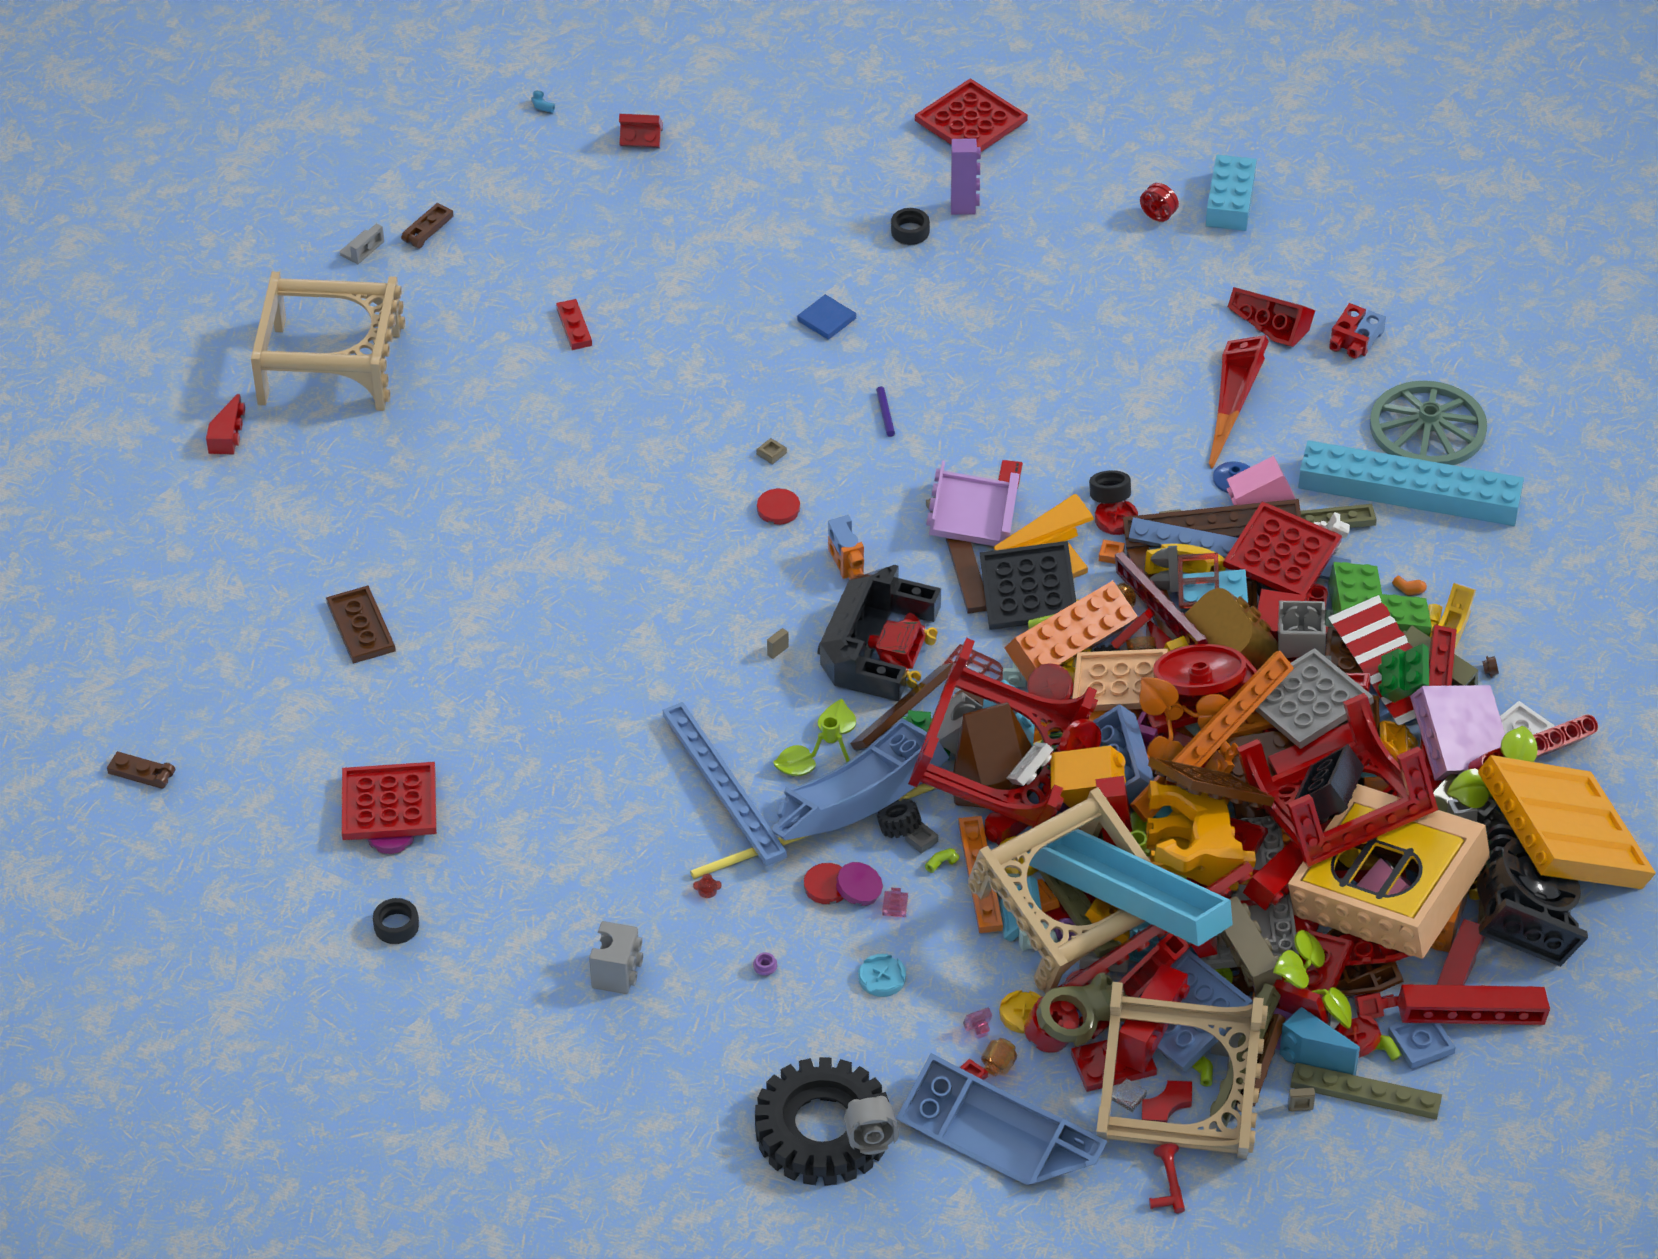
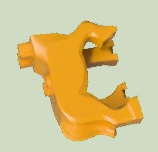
M1150 781L1147 793L1148 798H1150L1149 809L1171 806V809L1180 815L1148 818L1145 830L1147 846L1155 845L1160 839L1170 836L1189 840L1187 849L1179 848L1174 839L1157 844L1156 850H1151L1149 860L1152 864L1176 875L1192 878L1207 886L1245 861H1248L1252 868H1255V851H1243L1242 843L1234 838L1235 828L1230 825L1228 806L1223 798L1222 800L1214 799L1203 792L1201 796H1198L1176 785H1161L1156 781ZM1250 872L1251 877L1240 885H1247L1252 878V872ZM1235 882L1229 886L1230 889L1237 891L1239 883Z

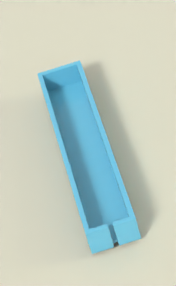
M1308 440L1300 468L1298 489L1515 526L1524 477Z
M1080 829L1043 847L1034 855L1029 864L1196 946L1204 944L1233 925L1231 900Z

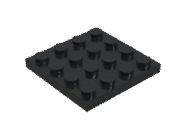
M1068 541L980 552L989 630L1028 625L1029 620L1056 614L1076 602Z

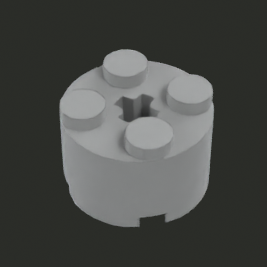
M885 1096L861 1100L854 1099L848 1103V1109L844 1114V1122L849 1143L853 1149L855 1147L860 1149V1153L871 1155L889 1149L888 1145L893 1141L895 1144L899 1137V1130L893 1107Z

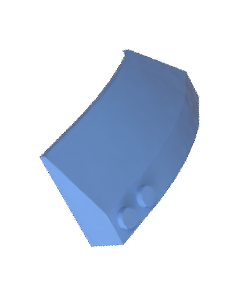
M901 719L869 748L849 762L803 785L792 789L786 787L784 791L786 798L785 801L780 803L777 813L779 820L778 823L774 824L772 831L785 841L834 831L858 822L897 801L915 788L908 783L927 732L907 720ZM938 741L930 764L942 767L943 763L949 759V756Z
M930 1053L896 1117L898 1121L1026 1185L1095 1165L1108 1142L1082 1127L1020 1099Z

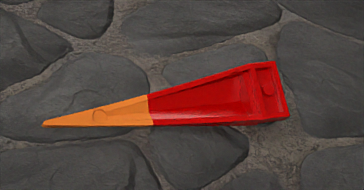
M1266 335L1227 341L1222 354L1218 415L1209 460L1211 469H1213L1265 360L1264 353L1269 342Z

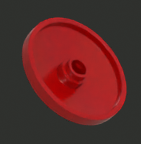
M1196 644L1180 647L1165 653L1155 662L1153 671L1154 678L1171 683L1177 689L1178 694L1199 696L1222 692L1236 686L1245 678L1247 667L1245 657L1233 648L1216 644Z

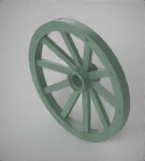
M1412 381L1392 387L1376 400L1371 411L1370 430L1375 442L1387 454L1457 465L1474 456L1482 447L1487 432V419L1480 404L1465 391L1436 381ZM1430 393L1429 401L1422 403L1412 394ZM1440 394L1454 400L1440 406L1436 403V396ZM1403 396L1416 408L1389 403ZM1464 405L1473 416L1445 412ZM1382 411L1411 415L1381 424L1379 422ZM1449 421L1477 424L1478 431L1476 436H1471ZM1414 423L1394 443L1383 433L1384 430ZM1441 426L1470 444L1455 452ZM1419 429L1424 430L1420 455L1400 448ZM1431 431H1435L1447 455L1426 456Z

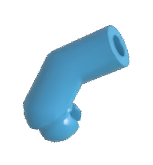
M535 90L533 97H531L534 107L541 111L553 113L555 104L546 102L543 99L544 93Z

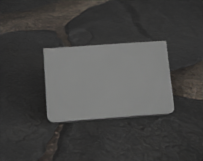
M376 223L368 231L364 230L340 251V256L356 264L361 263L384 243L383 226Z

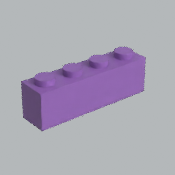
M952 139L951 215L976 214V206H980V194H976V191H980V178H976V175H980V163H977V159H981V147H977L976 139Z

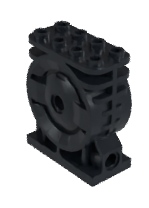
M1497 824L1487 832L1490 858L1480 871L1476 882L1478 896L1484 906L1485 920L1478 927L1479 934L1561 967L1588 939L1587 931L1579 928L1577 921L1570 915L1571 910L1578 904L1580 899L1579 882L1573 879L1541 875L1512 827L1505 824Z

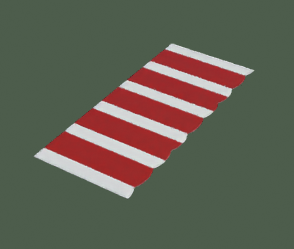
M1375 596L1328 617L1363 672L1370 673V683L1398 726L1416 718L1410 696L1394 703L1383 697L1378 690V685L1382 683V675L1378 670V665L1381 664V656L1398 648L1403 651L1413 648L1408 643L1405 634L1399 630L1395 619L1390 616L1388 608L1381 602L1380 596Z

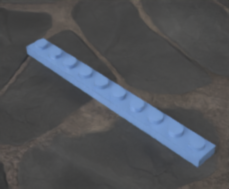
M1134 517L1129 534V541L1161 547V544L1194 545L1214 551L1226 558L1238 539L1236 537ZM1332 556L1319 578L1329 580L1333 562L1351 563V560Z
M681 702L663 709V717L765 866L787 858V851L686 705Z

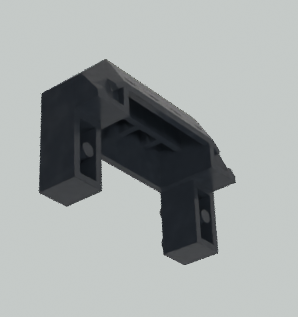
M898 565L878 569L849 580L817 650V654L820 655V665L834 686L900 701L906 688V667L871 659L875 649L869 648L868 639L870 635L880 636L891 612L902 615L912 613L919 619L934 622L941 608V588L899 578Z

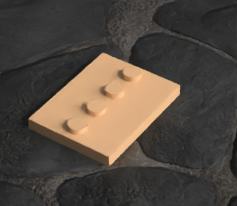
M1168 649L1077 652L1072 699L1082 696L1089 686L1097 690L1095 699L1098 702L1094 711L1111 710L1119 704L1126 709H1142L1139 703L1141 678H1154V664L1162 655L1168 652Z

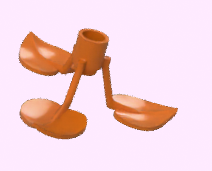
M1141 678L1139 703L1142 710L1150 715H1160L1164 712L1167 717L1169 733L1168 739L1163 736L1154 738L1148 746L1147 754L1150 757L1172 761L1183 749L1180 742L1172 741V720L1179 719L1183 712H1186L1193 717H1198L1197 723L1202 729L1229 700L1219 694L1205 695L1197 702L1196 710L1198 713H1195L1188 709L1186 705L1182 706L1180 704L1178 691L1171 683L1158 678Z

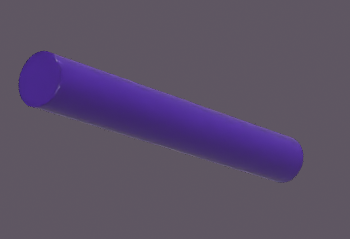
M880 386L876 389L886 434L888 437H892L895 435L885 388Z

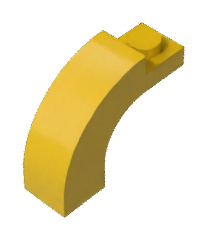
M1161 544V549L1168 548V546H1177L1180 572L1191 574L1226 570L1223 567L1225 558L1214 551L1187 544ZM1161 549L1146 551L1144 571L1148 574L1169 570V568H1162L1151 561V557Z
M1453 583L1446 608L1438 624L1439 626L1457 629L1455 648L1471 613L1470 608L1476 593V589Z

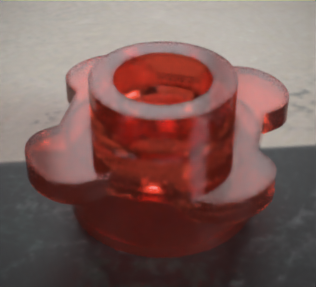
M704 874L701 880L693 883V888L698 890L699 895L704 898L715 896L717 890L722 887L721 882L714 880L711 874Z

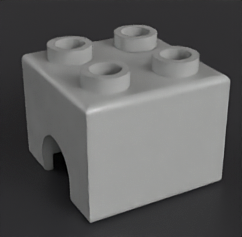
M1279 601L1278 651H1281L1286 658H1299L1314 648L1324 655L1326 641L1325 602Z
M963 692L950 700L937 735L942 747L952 752L955 757L963 714L983 709L982 705Z
M602 921L598 933L601 934L600 942H602L600 949L592 948L589 957L591 986L594 989L628 994L630 986H635L637 981L636 968L642 966L643 953L640 952L642 938L638 937V928L635 926Z

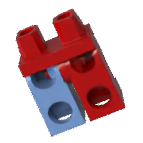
M1349 303L1332 328L1329 348L1336 352L1341 348L1347 349L1349 357L1357 359L1360 355L1366 356L1378 336L1381 337L1384 333L1386 316L1370 310L1366 313V309ZM1352 311H1355V312H1357L1359 315L1356 316V317H1353V316H1351V312H1352ZM1370 319H1376L1378 323L1371 324Z

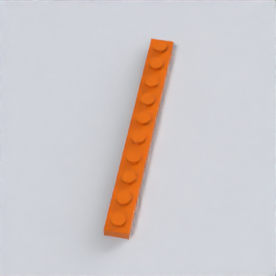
M1276 651L1172 761L1201 767L1294 669L1281 651ZM1159 775L1153 780L1161 785L1177 784L1167 781L1166 777ZM1149 785L1130 804L1143 822H1147L1148 818H1153L1162 808L1149 809L1150 798H1148L1147 794Z

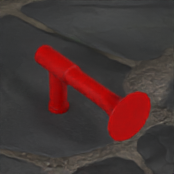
M1163 1144L1153 1151L1154 1155L1161 1157L1164 1162L1170 1187V1196L1149 1198L1150 1209L1173 1205L1174 1213L1178 1214L1185 1211V1206L1174 1166V1154L1179 1150L1176 1144Z

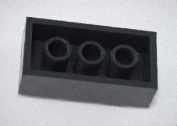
M1349 744L1310 765L1294 799L1296 800L1309 794L1313 798L1320 825L1325 823L1329 816L1333 814L1340 815L1348 809V803L1353 797L1354 790L1357 788L1358 780L1361 778L1364 765Z

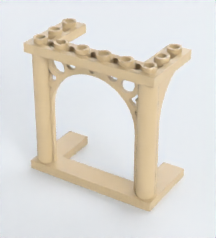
M272 271L251 356L257 404H267L270 391L267 370L338 374L357 381L373 396L376 410L384 411L386 402H390V389L386 388L388 387V374H385L387 367L385 357H389L390 353L388 342H392L393 337H400L401 329L405 328V317L401 315L403 314V301H400L402 287L398 285L397 277L389 276L387 283L281 278L280 272ZM283 296L347 299L362 306L371 318V327L364 339L355 346L334 353L267 351L273 324L275 332L284 331L286 311ZM373 302L378 306L372 307L369 305ZM368 348L372 353L363 354L360 352V349Z
M1098 787L1090 791L1087 800L992 850L988 846L980 849L968 879L970 890L977 894L980 900L989 896L991 888L994 892H998L1003 899V905L1006 910L1012 912L1016 918L1019 929L1025 931L1029 937L1032 948L1040 953L1042 959L1035 972L1034 981L1038 989L1043 990L1045 994L1049 990L1056 988L1062 975L1081 958L1101 945L1145 922L1126 911L1119 910L1105 919L1090 925H1068L1046 915L1035 904L1030 895L1027 885V870L1034 855L1043 847L1078 828L1098 838L1103 826L1118 848L1151 863ZM1021 857L1024 859L1023 864L1018 862ZM1008 867L1016 868L1020 871L1021 876L1016 878L1010 877L1004 869ZM1015 884H1019L1022 890L1019 891ZM1041 921H1044L1048 925L1047 929L1044 928L1043 924H1041ZM1055 928L1060 929L1063 935L1062 940L1058 943H1055L1050 937V932ZM1069 932H1073L1076 936H1071V940L1068 941Z
M1113 982L1101 1106H1099L1096 1131L1097 1136L1106 1141L1112 1139L1156 1145L1172 1143L1182 1148L1235 1153L1237 1158L1247 1159L1248 1153H1253L1256 1131L1251 1130V1128L1256 1126L1257 1113H1252L1253 1103H1258L1259 1088H1254L1255 1078L1260 1079L1262 1064L1257 1063L1258 1054H1263L1264 1039H1260L1259 1035L1260 1029H1265L1268 1006L1263 1005L1264 998L1254 997L1251 1005L1242 1007H1217L1123 996V983ZM1120 1019L1196 1027L1218 1039L1230 1056L1234 1074L1231 1093L1221 1109L1211 1117L1193 1124H1174L1110 1116ZM1226 1027L1232 1028L1227 1032L1226 1036H1222L1219 1033V1028L1225 1031ZM1237 1033H1243L1246 1037L1244 1044L1237 1048L1231 1047L1229 1044L1230 1038ZM1248 1048V1051L1242 1056V1059L1245 1060L1242 1062L1237 1061V1053L1243 1052ZM1246 1068L1245 1074L1240 1072ZM1242 1078L1243 1083L1240 1085L1237 1084L1236 1079ZM1244 1089L1243 1095L1238 1090ZM1234 1100L1240 1102V1104H1237V1108L1241 1115L1231 1107ZM1224 1113H1230L1236 1118V1128L1229 1129L1223 1124L1221 1117ZM1217 1122V1126L1222 1132L1216 1131V1128L1209 1129L1210 1124Z

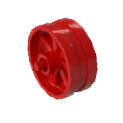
M1162 183L1151 184L1140 196L1142 210L1155 221L1164 222L1168 220L1179 207L1177 195L1171 188Z

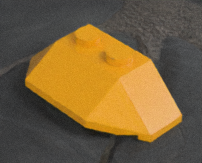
M1383 720L1380 722V739L1397 762V755L1418 746L1417 739L1405 723L1398 726L1393 721Z

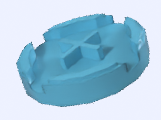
M875 954L866 958L864 963L860 965L858 969L859 984L863 990L877 997L891 996L903 988L906 982V968L902 961L898 958L897 960L892 958V955Z

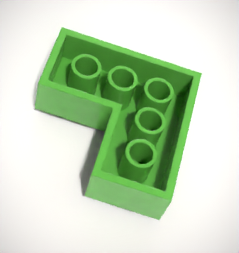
M1333 562L1328 581L1333 615L1379 595L1381 602L1388 608L1390 616L1397 622L1399 630L1407 632L1411 626H1414L1427 636L1430 635L1432 625L1426 598L1382 594L1377 566Z

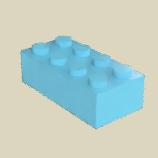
M1216 155L1207 205L1206 227L1247 230L1257 159Z

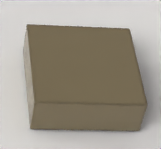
M772 438L756 449V455L772 465L787 453V448Z
M784 628L767 639V655L772 659L789 647V632Z
M1314 1088L1289 1089V1111L1314 1109Z

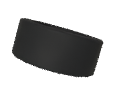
M903 208L893 214L891 218V234L896 241L901 244L915 245L928 238L930 220L924 211L917 208ZM915 223L921 227L908 230L903 229L900 225Z
M1115 470L1096 473L1089 480L1090 496L1094 501L1104 504L1122 502L1131 496V478L1128 474Z
M392 898L380 903L373 912V925L376 936L389 944H401L412 939L419 929V917L415 905L403 898ZM394 914H402L410 918L407 924L398 928H389L382 924L385 918Z

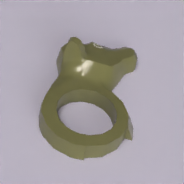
M1099 973L1087 986H1067L1049 990L1039 1002L1036 1011L1038 1024L1041 1029L1059 1041L1074 1042L1075 1047L1088 1042L1096 1030L1098 1021H1110L1112 978L1109 975H1105V973ZM1123 989V996L1128 997ZM1056 1001L1072 1003L1080 1010L1083 1017V1025L1076 1029H1066L1059 1026L1050 1015V1005ZM1120 1019V1021L1125 1023L1126 1019Z

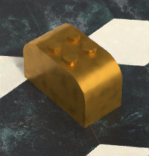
M1215 588L1208 591L1184 614L1191 624L1193 623L1202 635L1206 636L1208 644L1223 645L1239 651L1251 662L1257 671L1278 651L1277 641L1270 632L1271 626L1265 620L1260 619L1262 614L1254 606L1249 607L1242 597L1239 596L1237 598L1226 589Z

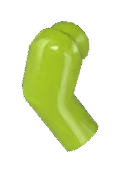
M953 848L939 851L925 864V869L930 873H934L944 861L947 860L949 864L953 865L959 860L960 856Z
M1381 1035L1380 1043L1376 1049L1386 1051L1392 1062L1399 1059L1402 1054L1393 1039L1389 1036Z
M1202 1056L1192 1068L1200 1073V1084L1208 1087L1212 1085L1213 1064L1209 1059Z

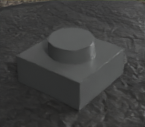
M922 822L917 830L914 829L912 834L908 833L905 836V841L922 854L938 842V834Z

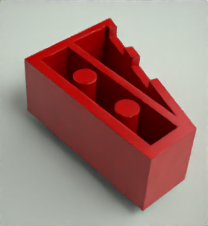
M1124 776L1095 779L1096 788L1100 789L1131 833L1132 822ZM1102 826L1101 831L1104 841L1116 846Z

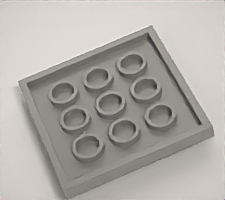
M1314 648L1291 662L1294 669L1255 711L1301 749L1347 720L1343 705L1344 701L1362 693L1368 696L1370 705L1374 703V700L1368 691Z

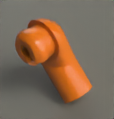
M1398 575L1392 581L1395 587L1408 596L1421 594L1427 589L1426 583L1421 580L1406 581Z

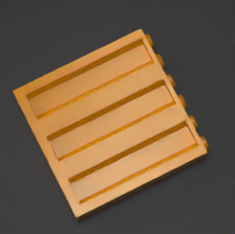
M1490 755L1477 771L1541 875L1643 889L1656 874L1591 771Z

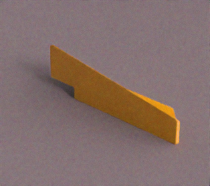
M1073 494L995 545L994 551L1068 541L1078 536L1075 527L1094 520L1093 515L1077 494Z

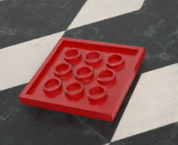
M971 78L915 114V122L951 144L952 139H976L977 147H981V152L1028 121V114Z
M1262 501L1224 559L1223 567L1230 570L1245 569L1246 577L1280 592L1306 595L1307 597L1341 543L1342 535Z
M435 762L342 768V840L437 834Z

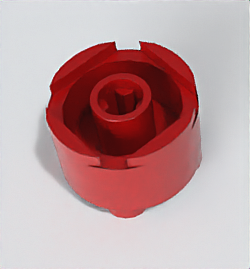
M1040 997L1025 1021V1035L1029 1042L1032 1041L1037 1045V1049L1048 1053L1059 1052L1069 1042H1062L1052 1038L1039 1026L1036 1011L1039 1002L1043 998ZM1056 1001L1050 1005V1015L1059 1026L1066 1029L1078 1028L1079 1015L1075 1005L1067 1001Z

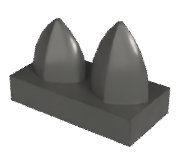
M1168 546V548L1157 551L1151 557V561L1157 566L1169 568V570L1161 571L1153 575L1149 580H1152L1158 589L1179 592L1177 546Z

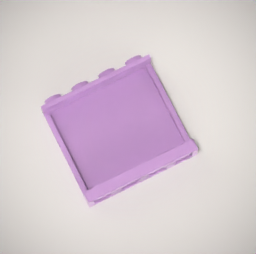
M942 460L941 469L936 468L934 481L938 483L933 484L931 495L936 497H931L929 511H933V513L928 512L926 525L930 526L929 535L995 546L1008 538L1011 531L1019 474L1011 472L1009 482L947 472L944 471L945 461Z
M1491 685L1422 686L1410 696L1435 781L1443 780L1450 774H1461L1468 770L1470 762L1487 752L1501 747V741L1505 732Z

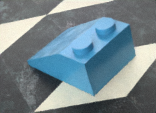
M1303 1007L1299 1008L1283 1023L1279 1054L1286 1061L1294 1065L1301 1063L1356 1075L1360 1047Z

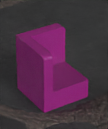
M1142 711L1137 721L1145 749H1148L1150 742L1158 736H1163L1164 732L1158 734V729L1150 727L1147 724V713Z

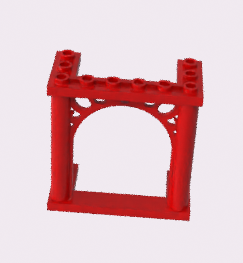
M966 637L948 674L908 784L917 788L919 782L1034 828L1056 816L1064 800L1061 797L1062 787L1054 784L1051 789V770L1047 769V766H1051V759L1043 766L1040 774L1030 784L1012 790L994 789L930 764L939 741L937 735L955 687L996 704L1008 702L1012 710L1025 716L1034 724L1041 734L1044 743H1047L1050 747L1052 745H1059L1055 750L1057 752H1060L1062 737L1052 739L1048 736V732L1052 729H1059L1063 734L1072 722L1081 718L1089 719L1091 712H1094L1098 702L1095 699L1097 690L1088 686L1086 692L1075 699H1047L965 668L975 643L974 640ZM1041 720L1046 724L1049 722V724L1045 727L1041 724ZM1039 783L1044 784L1042 790L1038 788ZM1027 791H1033L1037 794L1039 798L1038 804H1033L1028 800ZM1015 795L1021 796V801H1022V803L1019 802L1020 799H1014V796H1015Z
M1365 693L1343 702L1354 740L1348 744L1364 765L1362 772L1371 773L1382 778L1401 799L1326 832H1322L1313 798L1307 794L1296 800L1294 799L1309 766L1345 745L1272 777L1262 744L1258 739L1236 748L1246 782L1275 797L1272 807L1263 805L1262 808L1299 847L1304 863L1308 867L1438 810L1422 750L1417 746L1396 756L1397 762L1388 752L1378 735L1369 699Z

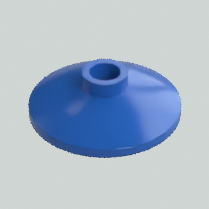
M1236 461L1223 463L1215 469L1213 481L1220 490L1228 493L1227 488L1230 486L1227 479L1250 468V466Z

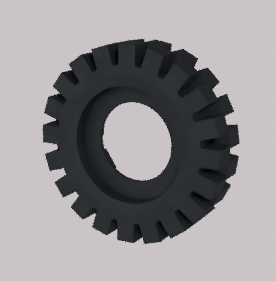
M819 1057V1067H814L811 1058L799 1061L798 1071L789 1064L780 1069L781 1078L774 1074L766 1082V1089H761L757 1097L758 1105H755L756 1140L759 1142V1150L763 1157L769 1156L770 1166L776 1171L784 1167L785 1177L795 1181L801 1173L803 1174V1184L816 1186L818 1176H823L824 1186L837 1185V1175L841 1174L845 1182L856 1179L857 1168L865 1174L873 1168V1159L879 1161L885 1153L884 1151L868 1155L860 1153V1149L855 1147L853 1149L850 1146L847 1131L834 1140L821 1142L805 1137L796 1126L795 1119L798 1110L814 1099L820 1098L822 1101H837L846 1109H848V1103L854 1099L861 1100L885 1096L889 1102L886 1092L882 1093L881 1083L876 1077L869 1080V1071L861 1066L852 1072V1062L840 1059L835 1068L832 1067V1058Z

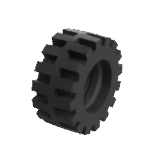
M898 799L878 811L877 814L882 834L889 838L894 836L895 838H900L902 835L905 837L908 833L912 834L914 829L917 830L922 823L915 801L913 802L911 799L908 801L906 799L899 801Z

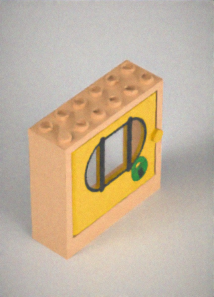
M1357 784V788L1352 794L1353 797L1348 803V809L1340 815H1335L1324 832L1401 798ZM1437 810L1362 843L1366 845L1343 879H1339L1335 873V864L1342 854L1339 853L1310 867L1303 861L1289 881L1288 886L1294 915L1299 918L1319 923L1321 926H1328L1339 930L1344 934H1351L1365 941L1383 945L1388 949H1395L1409 956L1423 959L1490 858L1486 826ZM1375 846L1403 854L1379 892L1350 884ZM1414 859L1419 866V873L1415 882L1404 891L1387 895L1410 860Z

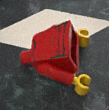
M904 619L896 623L885 624L880 636L870 635L868 646L871 649H876L881 661L906 667V683L910 688H915L917 682L912 678L920 681L921 674L918 671L910 672L908 669H913L923 642L927 645H934L938 632L933 627L926 630L920 621Z

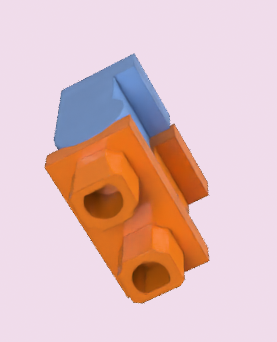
M845 515L828 520V550L841 571L840 575L843 579L849 578L850 580L864 575V546L862 542L858 543V537L852 533V520L850 516Z

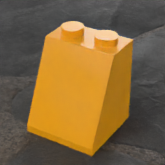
M1111 745L1054 752L1051 754V789L1054 784L1062 787L1061 797L1064 798L1063 803L1070 808L1087 800L1090 791L1096 788L1095 779L1124 776L1125 779V758L1122 753L1118 752Z

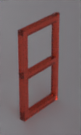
M1218 553L1178 555L1179 609L1191 608L1197 601L1184 602L1183 585L1215 583V588H1219ZM1214 559V577L1183 578V561Z

